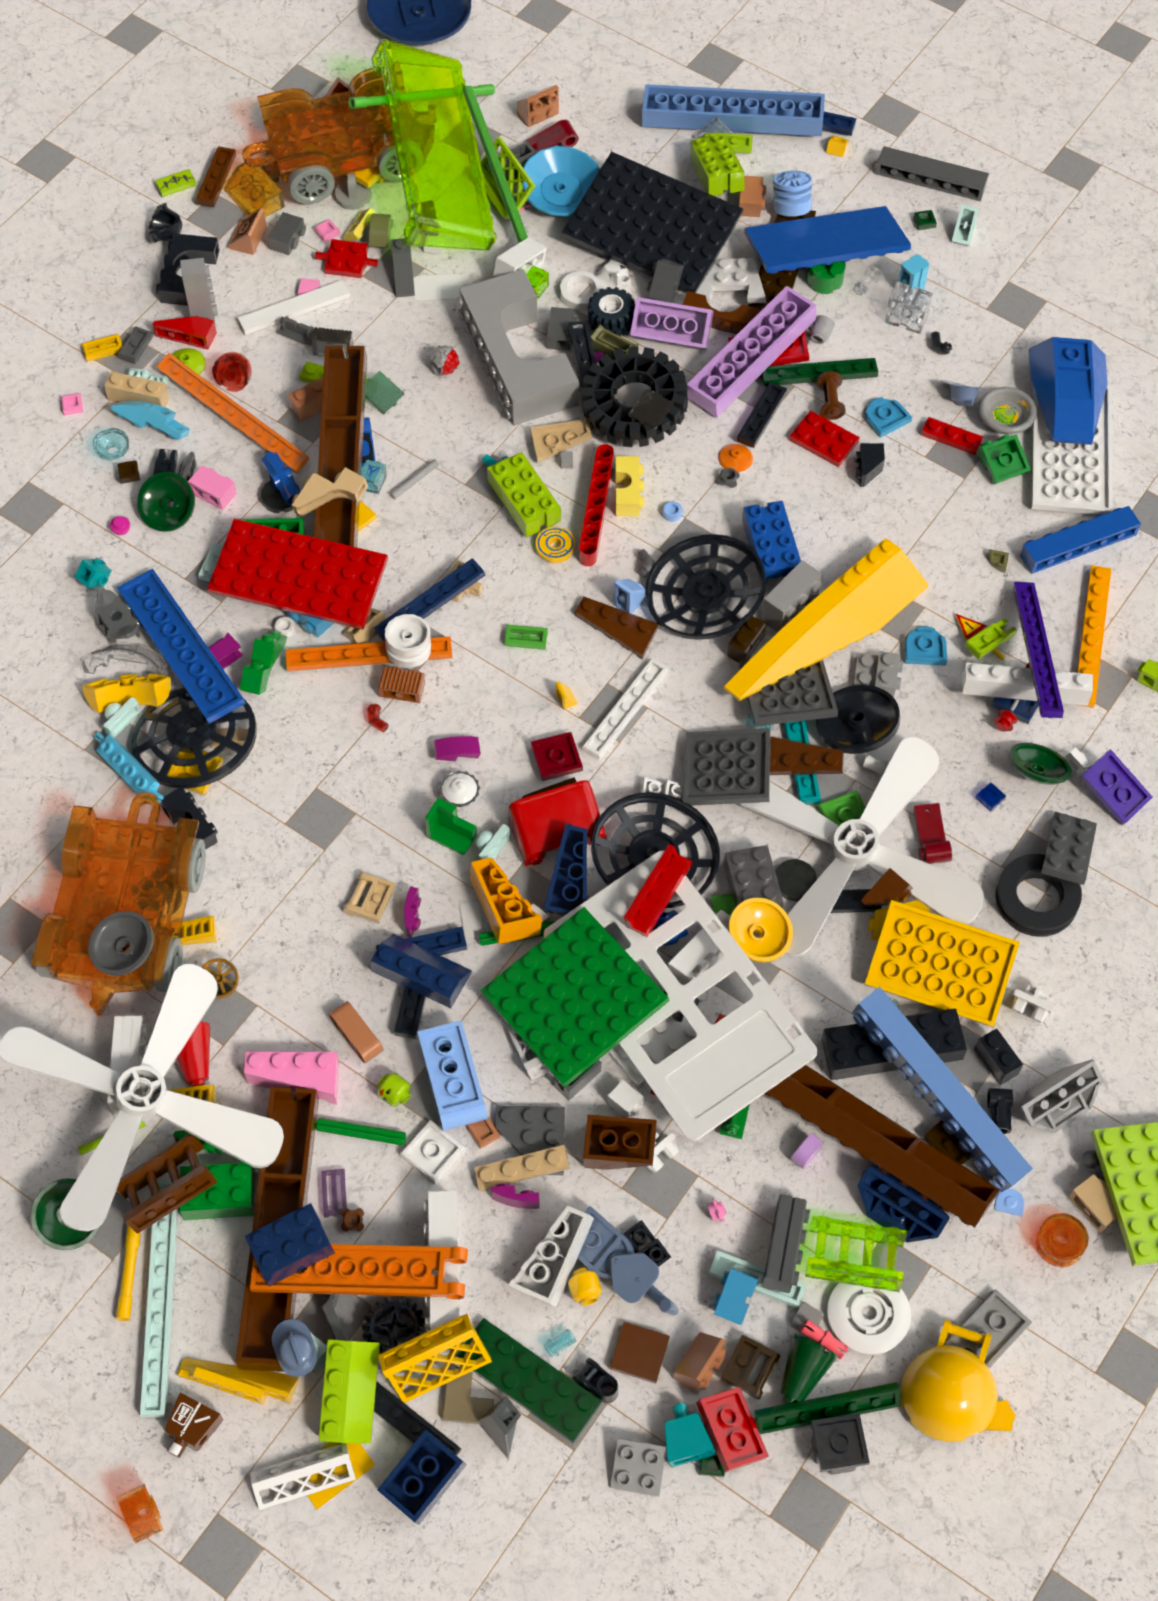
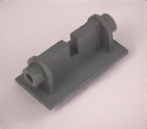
M288 316L280 318L282 326L278 333L311 346L320 334V331L315 330L313 326L297 323V321L290 319Z

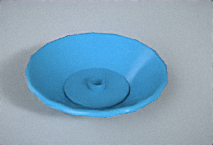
M553 146L539 150L528 158L523 167L536 185L527 200L537 210L549 215L572 216L600 170L598 163L587 153L573 147ZM523 182V192H525L528 184Z

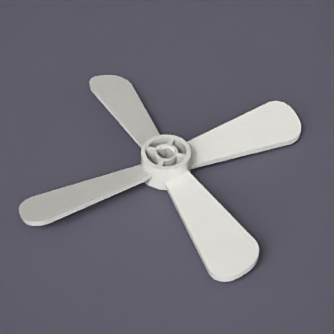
M916 737L902 740L861 818L848 820L840 826L772 782H770V802L739 803L743 807L834 845V861L787 914L792 924L793 937L791 945L784 955L797 957L811 949L851 873L871 868L881 876L891 868L913 887L911 897L920 901L939 916L964 924L971 923L977 917L984 897L981 887L976 882L879 845L880 834L938 769L939 756L936 750L928 743Z
M184 964L175 970L141 1066L131 1067L124 1071L122 1075L31 1028L15 1027L9 1030L0 1041V1057L9 1065L116 1096L117 1107L120 1112L61 1204L60 1216L66 1226L80 1231H90L103 1224L107 1218L142 1121L151 1120L156 1116L252 1167H268L277 1158L282 1147L284 1135L281 1126L275 1120L166 1090L164 1077L216 998L217 982L207 970L194 964Z

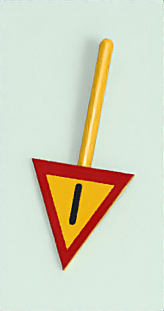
M955 613L966 641L987 627L985 624ZM997 649L993 650V652L999 658H1001L1002 660L1005 659V656H1003Z

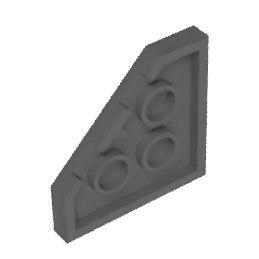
M496 1106V1130L520 1155L564 1145L565 1107ZM560 1171V1172H556V1173H552V1174H548V1175H561V1176H564V1171Z

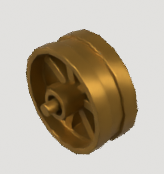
M215 958L203 964L202 968L210 972L217 984L220 985L223 995H216L217 999L228 997L234 993L239 983V974L233 963L226 959ZM218 962L217 973L212 971L208 965ZM222 962L231 966L223 974L221 973ZM234 970L235 981L225 979V976ZM223 982L233 984L234 986L226 993Z

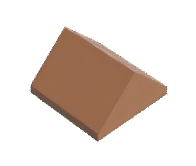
M259 208L239 221L226 246L227 248L254 255L267 229L264 209Z

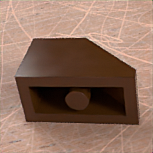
M889 868L861 901L867 907L890 905L891 900L899 903L901 901L905 902L911 896L913 887Z

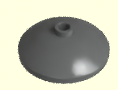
M120 911L109 915L96 926L90 937L88 952L91 962L99 971L110 976H122L135 971L147 960L151 953L154 942L152 927L143 916L132 911Z

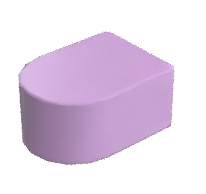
M810 1133L795 1151L791 1160L804 1169L822 1149L823 1141Z

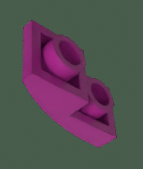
M447 737L434 740L433 742L436 760L456 762L458 757L478 759L481 754L478 737Z
M413 886L409 888L404 907L407 937L410 938L414 931H418L421 924L418 909L422 898L419 896V888Z
M500 1183L496 1187H491L492 1199L499 1203L516 1208L540 1209L539 1192L524 1190L520 1194H515V1185Z

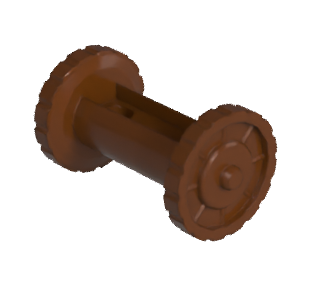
M832 371L820 374L816 382L819 389L824 390L825 404L820 408V415L827 420H837L846 413L845 405L838 401L837 388L842 384V376Z

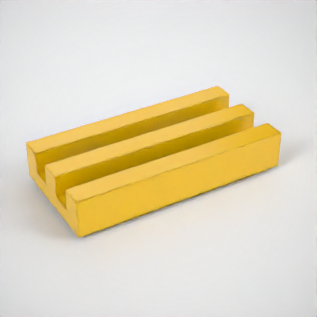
M119 334L82 343L87 362L118 354L123 346Z

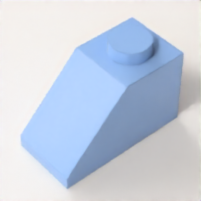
M631 579L616 580L614 582V606L632 614L645 601V589L641 584L635 583Z

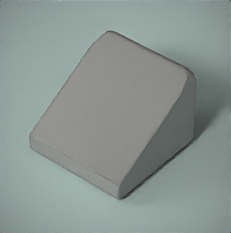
M803 1302L790 1326L799 1332L802 1326L809 1329L804 1325L807 1319L819 1326L824 1313Z

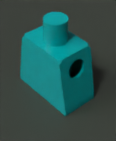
M686 1403L674 1405L672 1409L675 1419L665 1422L667 1459L671 1467L717 1455L699 1414L689 1415Z

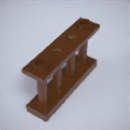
M192 1134L185 1136L120 1179L117 1190L126 1199L129 1198L132 1210L123 1215L124 1221L137 1234L217 1183L214 1174L204 1164L200 1165L196 1154L204 1149V1145L196 1136ZM188 1159L192 1171L180 1178L176 1166ZM168 1172L172 1184L160 1191L157 1179ZM148 1185L152 1197L140 1204L137 1191Z

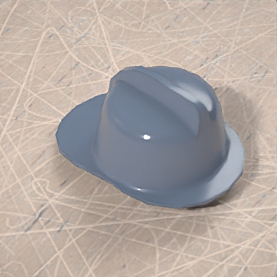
M940 380L950 385L951 398L959 406H972L977 398L979 389H983V387L967 386L957 382Z
M296 1319L285 1320L278 1324L272 1335V1344L281 1368L287 1374L295 1377L308 1374L315 1367L318 1358L317 1350L308 1327Z

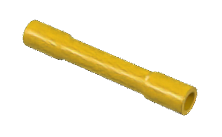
M129 1225L127 1226L122 1282L116 1311V1320L130 1321L137 1251L141 1232L137 1234Z

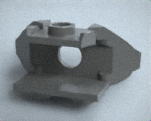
M105 588L98 590L94 614L104 636L108 635L110 638V643H116V639H128L135 634L140 638L139 629L141 625L136 617H132L128 604L123 603L119 595L117 596L111 590H106ZM115 612L122 614L121 619L118 621L110 619V616Z

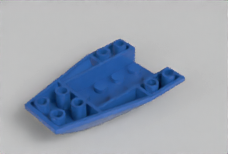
M1051 337L1029 348L1030 381L1052 441L1092 445L1108 385L1106 354L1092 340Z

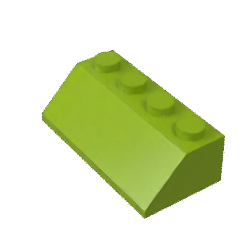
M328 1339L319 1441L371 1444L380 1343Z

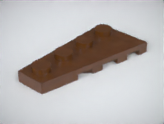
M583 596L575 612L577 618L594 629L601 630L611 640L615 639L622 644L623 648L628 651L632 650L642 660L658 630V623Z
M771 737L770 775L843 774V751Z

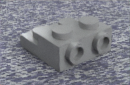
M879 651V655L858 653L853 686L870 685L879 687L894 697L895 690H900L901 678L897 677L898 672L901 673L903 667V660H899L900 654Z

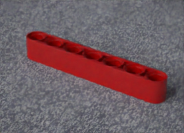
M602 444L596 450L579 545V561L583 566L594 565L598 557L614 464V449L608 444Z

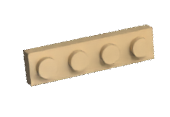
M561 1145L474 1167L478 1189L481 1192L489 1190L491 1187H496L500 1183L512 1184L568 1170L570 1166L566 1147Z

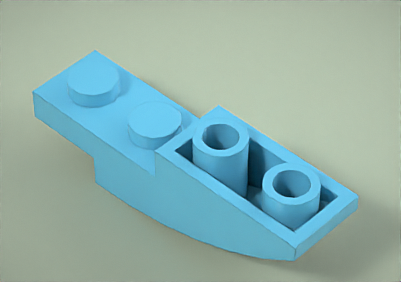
M139 400L120 401L110 408L118 416L132 421L137 427L144 428L151 424L153 428L162 430L175 440L188 436L190 428L174 420L176 412L158 404Z

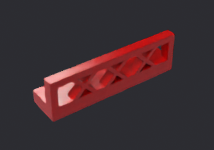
M670 844L667 846L623 917L629 929L645 937H648L692 865L691 860L677 854L674 846Z

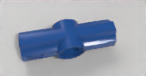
M270 451L262 458V463L269 473L274 489L276 491L279 490L287 505H292L293 498L296 494H300V490L295 484L289 467H285L277 452Z

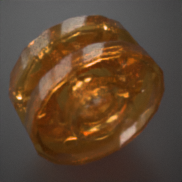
M1058 1213L1044 1220L1036 1234L1035 1244L1038 1253L1044 1261L1052 1266L1063 1268L1072 1266L1081 1259L1088 1247L1089 1236L1086 1227L1079 1219L1070 1214ZM1057 1237H1063L1067 1243H1060Z

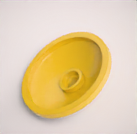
M765 898L747 899L733 910L729 918L728 932L751 961L759 963L772 962L784 955L791 945L793 937L791 921L787 913L771 900ZM753 932L758 934V938L754 937Z

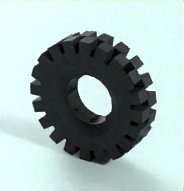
M637 346L628 347L629 355H624L622 348L613 351V359L607 354L599 358V365L593 363L588 369L589 375L584 376L583 388H581L584 417H586L589 427L595 429L596 435L600 438H604L607 435L609 443L617 445L618 441L622 439L623 447H633L634 440H638L639 447L649 446L650 437H652L655 443L664 440V432L670 436L677 430L676 424L681 425L684 420V412H687L688 407L686 377L683 370L679 371V364L674 359L669 361L668 355L661 351L655 357L654 349L645 347L643 353L639 354ZM629 383L646 384L655 392L649 402L637 407L622 405L614 397L619 388Z

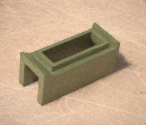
M599 325L590 336L593 351L596 353L602 351L603 356L607 354L611 359H613V351L622 348L624 355H629L628 347L638 346L639 351L638 343L634 344L606 330L602 325Z

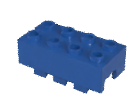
M783 500L767 503L766 507H760L758 504L743 508L742 522L749 546L762 561L766 574V584L770 578L786 577L801 562Z

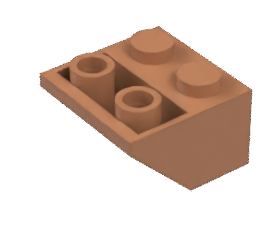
M557 85L544 88L517 101V114L528 128L559 114V87Z
M699 1332L676 1368L673 1379L696 1394L700 1392L701 1388L706 1390L713 1378V1369L716 1368L718 1370L725 1359L724 1356L727 1351L724 1347L726 1341L722 1338Z

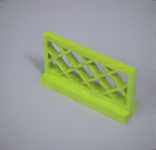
M497 137L493 144L496 152L498 147H501V155H498L504 174L505 171H509V181L507 182L513 197L517 196L516 206L518 211H520L536 185L503 139ZM485 155L479 166L473 165L470 171L502 217L510 220L492 170H488L486 167L488 159ZM506 158H509V167L505 168ZM514 170H518L517 180H514ZM523 182L528 184L525 192H523ZM514 183H518L517 193H514Z

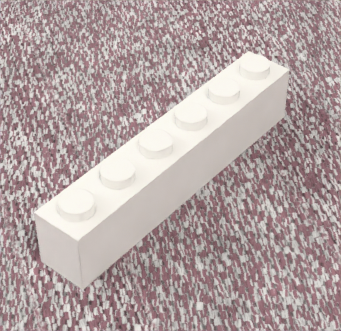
M966 663L962 680V694L1037 701L1030 668ZM1055 671L1062 703L1088 706L1093 692V674Z

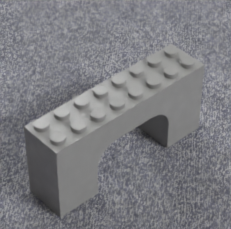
M524 269L459 288L460 296L457 297L461 308L458 309L461 321H465L466 332L471 334L473 347L478 349L479 360L484 362L485 372L487 376H491L492 387L498 391L499 402L501 405L504 404L506 417L511 419L513 425L579 406V380L565 353L538 361H527L516 355L506 335V332L537 322V295Z

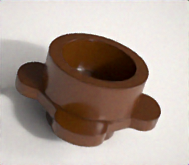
M344 1208L341 1211V1216L343 1217L341 1229L345 1232L349 1230L362 1231L364 1228L362 1223L363 1209L349 1210ZM352 1217L355 1219L354 1222L350 1221Z

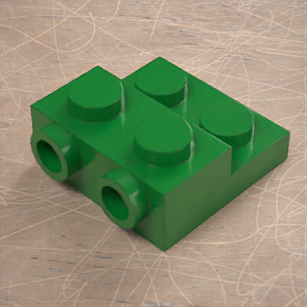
M1009 434L1003 435L998 438V441L993 443L991 440L986 441L977 450L983 468L988 469L994 485L1031 471L1017 434L1009 436Z

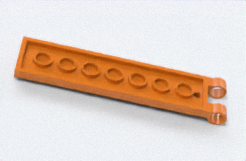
M331 1244L335 1254L271 1286L264 1280L257 1262L253 1258L250 1282L251 1292L446 1297L454 1300L464 1299L465 1284L444 1282L446 1262L453 1264L467 1263L468 1249L464 1247ZM438 1270V1274L432 1275V1271Z

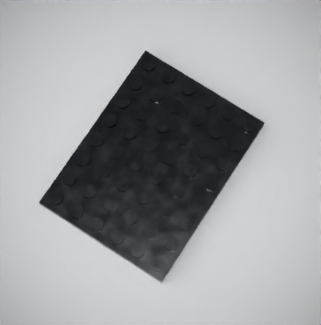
M611 151L561 232V237L651 277H654L652 270L655 262H658V260L666 259L684 265L678 289L696 293L742 216L743 208Z

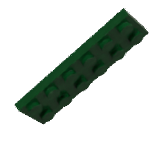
M483 1318L475 1330L489 1353L492 1362L473 1372L574 1443L602 1401ZM473 1337L468 1339L465 1344L470 1345ZM459 1350L455 1357L464 1358L467 1351ZM472 1353L470 1359L477 1360L483 1357V1355Z

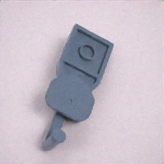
M589 1206L584 1213L592 1216L594 1220L578 1255V1259L591 1271L596 1272L599 1277L612 1280L614 1292L626 1302L636 1303L646 1293L659 1305L662 1312H667L672 1316L677 1315L679 1312L678 1307L653 1285L659 1277L657 1264L644 1253L634 1254V1249L629 1239L594 1208Z

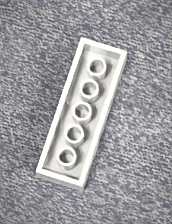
M457 1191L428 1192V1200H424L425 1221L429 1222L424 1223L426 1245H429V1247H459ZM446 1262L444 1282L460 1283V1264ZM438 1270L432 1271V1275L438 1274ZM425 1297L427 1314H430V1316L425 1317L427 1332L461 1316V1299Z

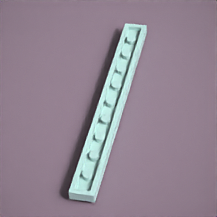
M157 1180L160 1191L172 1184L171 1180ZM178 1208L152 1224L140 1406L141 1418L166 1417Z

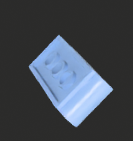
M462 1021L417 1031L420 1049L443 1131L487 1120L488 1116Z

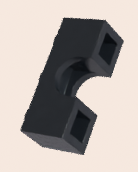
M179 787L163 797L162 802H160L162 809L173 825L181 820L191 821V824L182 830L185 841L189 837L203 839L205 850L218 843L216 827L212 822L208 823L205 818L207 816L201 807H196L194 804L196 801L190 791L186 793L183 787Z

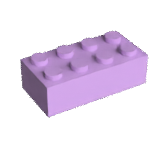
M637 297L630 336L707 349L714 311Z

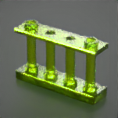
M827 1216L812 1217L810 1232L817 1233L814 1258L808 1257L805 1277L900 1292L904 1272L895 1270L897 1246L903 1247L907 1231L896 1227L887 1228L831 1219ZM827 1235L841 1237L838 1261L826 1260L824 1258ZM850 1238L864 1240L862 1265L848 1263ZM874 1242L888 1244L886 1269L872 1267Z

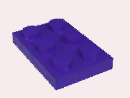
M1111 749L1106 751L1080 776V779L1121 825L1127 823L1153 798Z

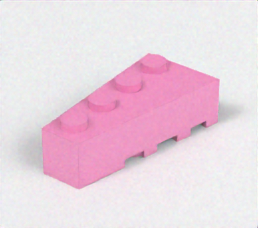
M337 1052L245 1053L244 1075L247 1083L265 1088H291L294 1095H296V1088L317 1089L319 1099L337 1105L339 1078Z

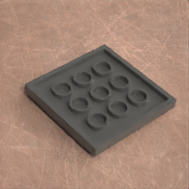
M750 659L739 660V668L741 669ZM823 660L805 669L800 668L795 671V674L789 677L784 676L778 679L777 683L773 685L768 684L762 687L761 691L747 697L754 726L838 716V709Z
M770 728L686 732L683 803H689L691 806L770 802Z

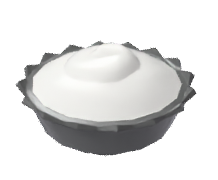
M458 770L457 772H450L448 776H444L438 790L441 793L440 797L444 801L457 807H463L475 801L481 787L478 785L479 780L475 779L474 775L469 774L467 771L461 772Z

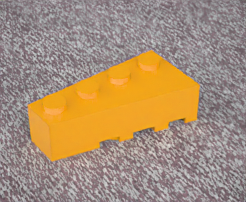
M490 857L471 862L470 881L498 945L540 935L542 917L532 910L531 904L527 899L524 900L518 888L508 881L507 875L494 859Z

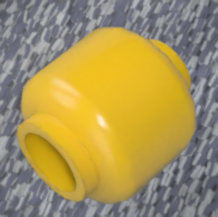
M586 1268L574 1271V1276L568 1281L573 1301L581 1303V1306L596 1303L602 1294V1287L597 1273L587 1271Z

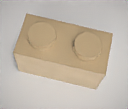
M1095 1174L1076 1187L1069 1196L1070 1200L1100 1234L1117 1221L1107 1185L1102 1179L1097 1178Z

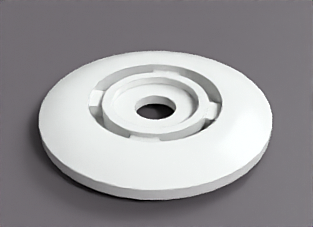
M861 1272L846 1277L833 1289L828 1301L827 1318L835 1337L847 1345L848 1349L865 1355H879L891 1351L905 1338L911 1322V1309L906 1295L891 1279L877 1273ZM873 1291L880 1294L888 1303H890L891 1307H888L886 1302L880 1296L873 1294ZM864 1307H873L876 1311V1317L872 1320L865 1319L862 1315ZM848 1319H851L858 1329L865 1331V1334L853 1328Z

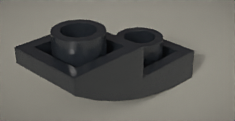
M642 1220L623 1233L631 1242L636 1254L644 1253L658 1267L671 1258L659 1239H655Z

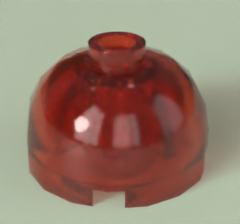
M227 352L215 361L212 367V374L218 385L228 387L226 389L228 391L238 392L243 390L249 383L252 376V368L249 360L243 354Z

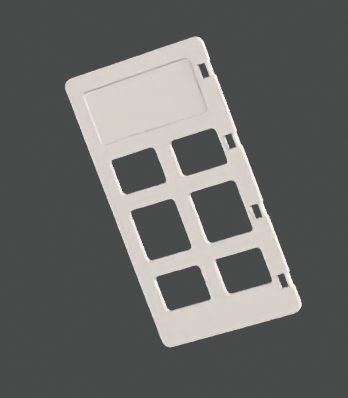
M659 851L547 927L544 931V938L583 907L604 928L611 923H615L631 944L625 951L636 963L643 961L668 994L670 1000L619 1044L685 1137L690 1141H697L812 1061L817 1056V1048L686 875L675 891L686 906L682 912L655 929L648 937L628 928L623 917L664 851ZM711 922H714L719 928L715 933H712L707 926ZM699 923L722 953L723 959L686 985H681L659 956L657 949L692 924ZM731 973H737L753 994L752 999L716 1024H710L694 1003L695 998ZM752 973L759 981L753 986L746 978ZM675 1012H681L697 1036L660 1063L654 1064L638 1043V1038ZM791 1027H794L800 1035L794 1040L787 1032Z

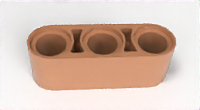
M348 1001L328 1013L332 1023L363 1063H367L384 1051L380 1041Z

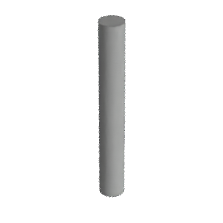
M433 459L390 493L391 497L394 500L439 466L438 462Z

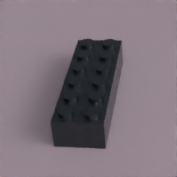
M956 1008L905 1016L944 1063L964 1059L967 1047ZM850 1024L825 1028L823 1030L821 1041L831 1081L896 1071L898 1067L884 1057L883 1049L878 1044L872 1043L868 1037L869 1033L864 1027Z

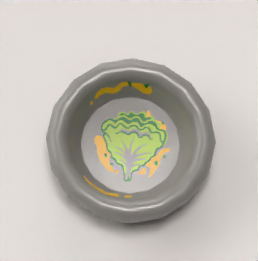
M1005 386L994 388L987 392L979 402V414L982 421L990 429L998 433L1010 435L1021 433L1031 427L1036 419L1037 408L1033 399L1027 393L1017 388Z

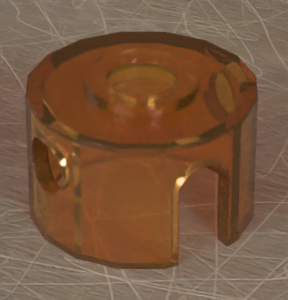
M145 1484L116 1497L135 1544L164 1531L160 1522L161 1515L152 1494L149 1495ZM143 1508L149 1510L148 1514L145 1516H140L138 1514V1512Z

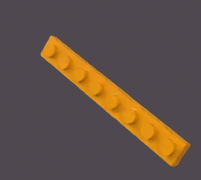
M1091 565L1077 667V673L1093 674V692L1088 706H1085L1094 708L1096 702L1112 569Z

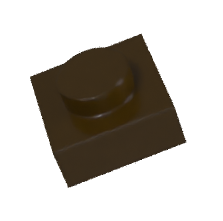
M137 460L117 464L121 484L141 480Z

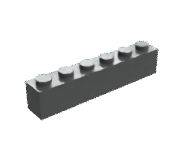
M883 146L876 168V175L980 202L989 176L987 172Z

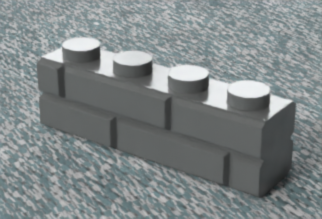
M784 1194L779 1195L762 1283L763 1288L790 1293L792 1285L797 1286L800 1272L795 1271L796 1264H801L803 1251L799 1250L800 1243L804 1244L807 1230L802 1228L803 1223H808L810 1210L806 1209V1199L793 1198Z

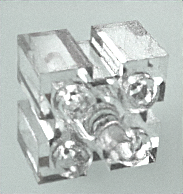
M897 281L889 297L885 323L896 327L903 325L906 326V330L921 334L928 319L933 293L922 290L919 287H914L912 290L910 285Z

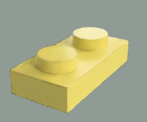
M371 207L358 214L343 236L345 241H357L363 236V230L370 225L371 215L375 213Z

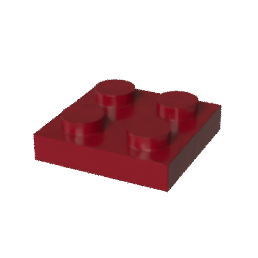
M572 732L531 741V748L542 781L583 771V765Z

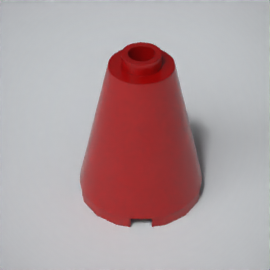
M200 1022L176 1059L186 1084H191L192 1087L205 1085V1081L209 1079L210 1023Z

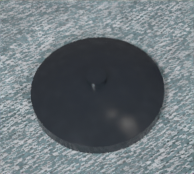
M854 685L833 693L838 709L837 717L815 719L818 735L828 747L841 750L847 754H860L876 750L888 743L897 733L901 718L898 703L890 693L875 686Z

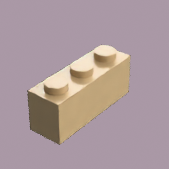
M111 371L104 385L108 401L112 402L139 400L166 407L169 401L166 383Z

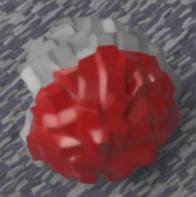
M439 345L430 357L432 369L435 374L440 376L452 374L460 364L459 357L452 346Z

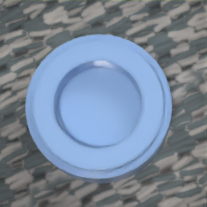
M674 501L667 502L662 509L664 519L670 522L678 521L682 516V506Z

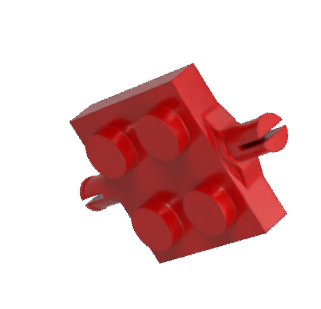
M331 239L327 253L315 252V259L326 260L324 271L325 274L362 278L363 271L367 265L378 267L379 262L378 259L367 257L368 243Z

